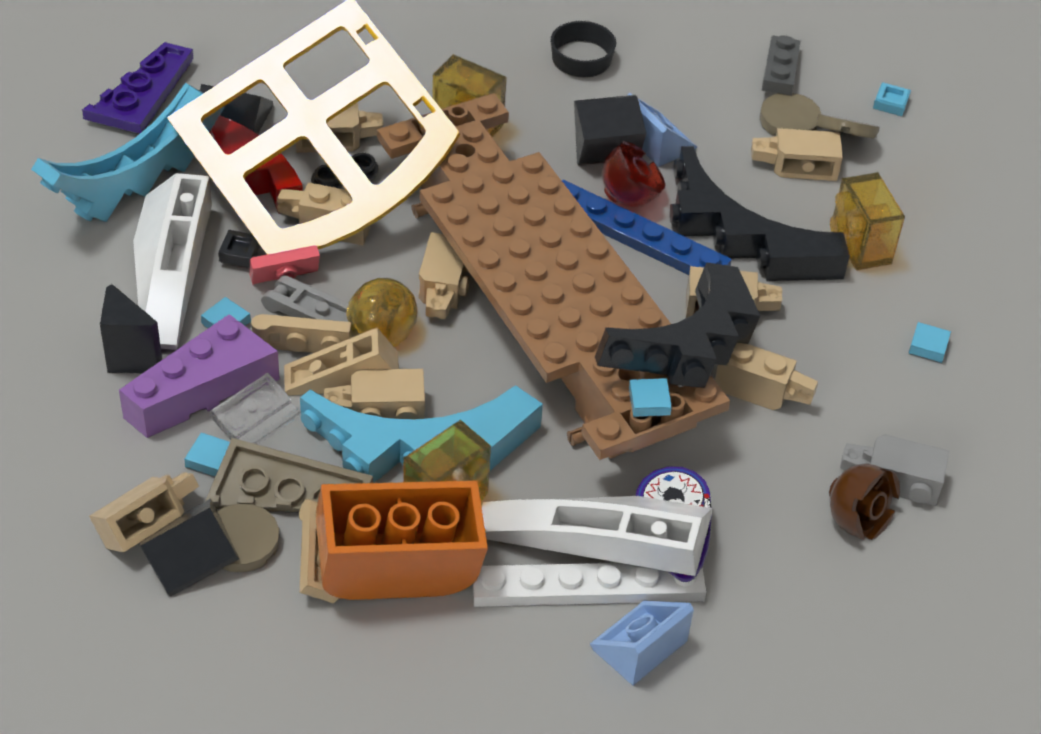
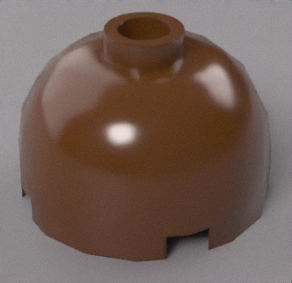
M867 463L848 468L832 482L829 489L832 517L842 530L862 540H865V537L871 540L877 538L886 529L895 513L894 510L889 508L892 503V497L899 499L900 481L896 473Z

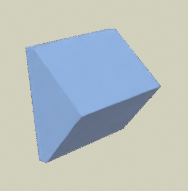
M638 98L647 133L642 152L658 167L678 159L681 146H694V149L697 148L660 111Z
M644 600L592 641L590 646L595 653L633 686L687 642L694 609L691 603Z

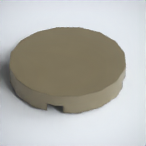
M777 93L769 96L762 103L759 119L762 127L768 133L775 136L777 128L817 131L818 114L822 113L819 106L813 100L801 94L792 93L791 96Z
M818 114L817 125L820 128L866 138H876L880 129L879 126Z
M237 503L218 510V514L239 557L238 560L222 569L229 572L252 571L264 566L267 563V559L273 553L274 555L276 554L280 540L279 527L275 517L266 509L253 504Z

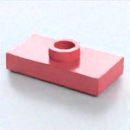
M317 245L252 257L249 270L252 285L278 280L283 275L295 278L297 275L317 272L320 259Z

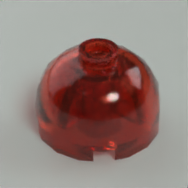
M622 142L613 149L604 161L601 174L605 186L604 192L611 201L636 208L656 199L662 193V190L665 189L666 184L655 162L653 161L651 164H648L642 158L646 153L633 143Z

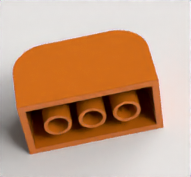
M478 481L321 484L316 509V526L322 586L328 594L348 600L438 597L460 592L471 586L478 579L488 550Z

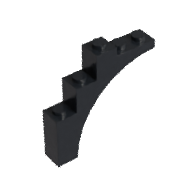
M681 146L679 160H674L673 166L674 178L680 181L678 183L675 204H670V222L676 224L678 234L682 236H713L714 245H719L721 254L729 258H757L758 267L763 268L766 281L844 279L850 255L843 232H823L792 227L767 219L743 207L727 196L709 178L699 163L694 146Z
M706 262L695 289L699 310L678 323L644 329L606 327L595 354L597 366L663 374L668 376L670 384L705 388L714 365L727 366L736 344H749L761 316L739 268Z

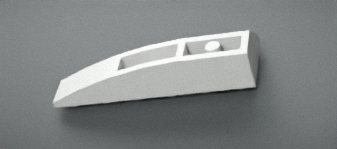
M176 173L145 196L133 240L138 306L158 322L161 349L177 350L212 207L209 176Z
M642 496L504 500L483 502L481 506L486 539L692 576H696L712 515V508Z

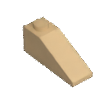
M374 328L285 364V392L288 396L303 395L311 389L317 394H323L324 388L351 385V375L357 370L399 369L398 352L378 328Z

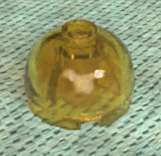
M374 278L363 283L348 302L346 316L348 322H351L353 332L355 328L359 334L378 328L392 346L396 347L406 340L414 329L418 317V307L413 293L400 281L392 278Z

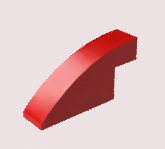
M222 116L218 117L209 132L221 150L227 155L234 153L260 136L245 126ZM281 153L245 177L246 184L255 195L270 193L277 212V198L281 189L303 191V184L296 171Z

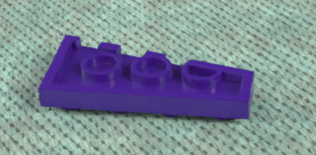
M164 42L140 62L138 70L131 73L127 72L121 77V84L113 90L109 88L100 95L99 102L94 106L88 104L83 108V119L140 134L146 129L194 59L193 49Z

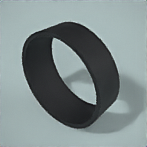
M572 21L560 25L553 31L551 35L552 59L556 67L564 73L577 77H592L605 72L610 67L616 48V39L613 33L606 27L590 21ZM586 41L600 46L606 51L607 55L596 60L583 61L569 58L559 52L558 49L569 42Z

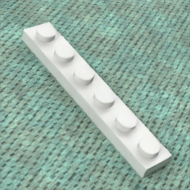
M624 563L482 566L478 579L472 584L474 607L641 603L644 600L700 602L705 601L706 596L703 568H701L695 579L690 582H682L668 571Z

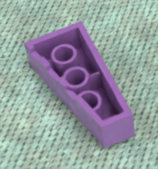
M228 314L119 389L123 419L146 438L189 420V414L198 410L206 409L210 411L219 407L221 400L238 394L241 397L253 392L252 387L264 381L271 384L280 380L278 351Z

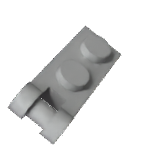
M286 275L281 276L277 280L274 290H268L261 298L262 305L270 312L280 311L291 317L351 322V330L361 319V309Z

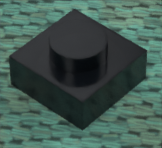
M228 229L218 252L219 262L250 268V259L257 257L261 246L252 234Z

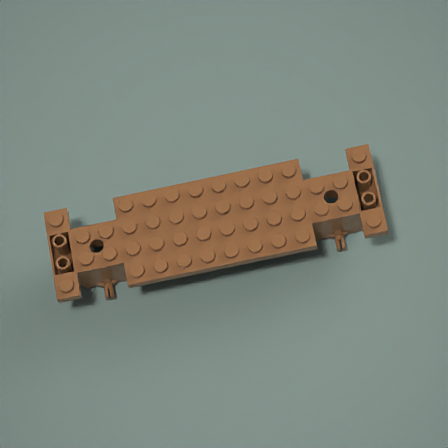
M495 93L441 109L459 131L460 137L444 161L421 186V203L412 205L413 215L415 218H419L420 216L430 214L544 381L548 383L561 378L576 399L575 410L584 421V424L580 428L567 432V439L569 443L571 442V446L587 441L599 460L607 457L611 459L696 428L697 422L728 411L730 400L712 376L709 377L705 388L679 387L678 385L670 384L667 375L597 366L595 354L606 327L622 329L657 328L670 325V321L540 152L509 161L486 130L509 121V112ZM431 113L424 114V115H421V116L424 118V117H426L427 115H429V114H431ZM415 118L377 129V139L391 159L411 153L426 134ZM667 378L672 406L671 414L667 416L633 417L629 394L630 380Z

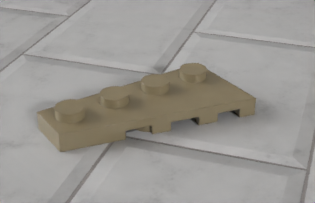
M232 438L205 501L211 498L218 509L238 503L253 504L267 511L299 512L306 499L318 502L321 484L374 482L372 475Z

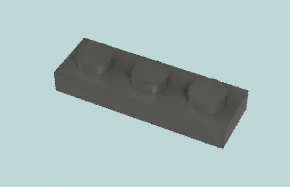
M786 35L779 37L771 36L762 91L792 96L801 40H796Z

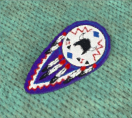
M667 466L655 470L643 478L636 490V496L712 508L710 490L706 481L695 471L684 467ZM712 515L707 530L704 546L702 549L700 561L698 564L696 576L703 567L704 561L708 553L711 536ZM669 572L682 582H690L696 578V576Z

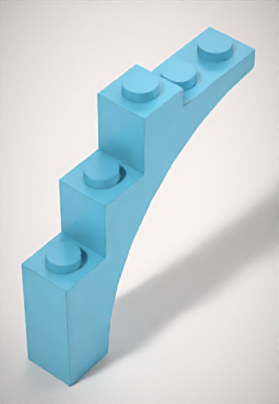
M185 83L171 104L150 126L118 149L98 158L77 163H55L38 158L31 170L42 177L40 184L55 193H59L61 189V192L66 195L65 199L76 206L74 209L76 214L88 221H91L94 217L107 222L124 193L131 196L135 192L145 197L163 169L170 171L174 167L185 172L194 155L167 117L204 93ZM224 107L203 120V125L208 132H210Z
M516 385L496 399L471 410L445 417L416 420L383 418L359 413L335 404L311 389L300 397V418L304 426L328 440L335 450L342 451L343 468L372 475L374 483L399 462L402 463L408 472L417 474L427 482L456 457L466 467L473 468L482 476H485L541 427L543 408L541 402Z

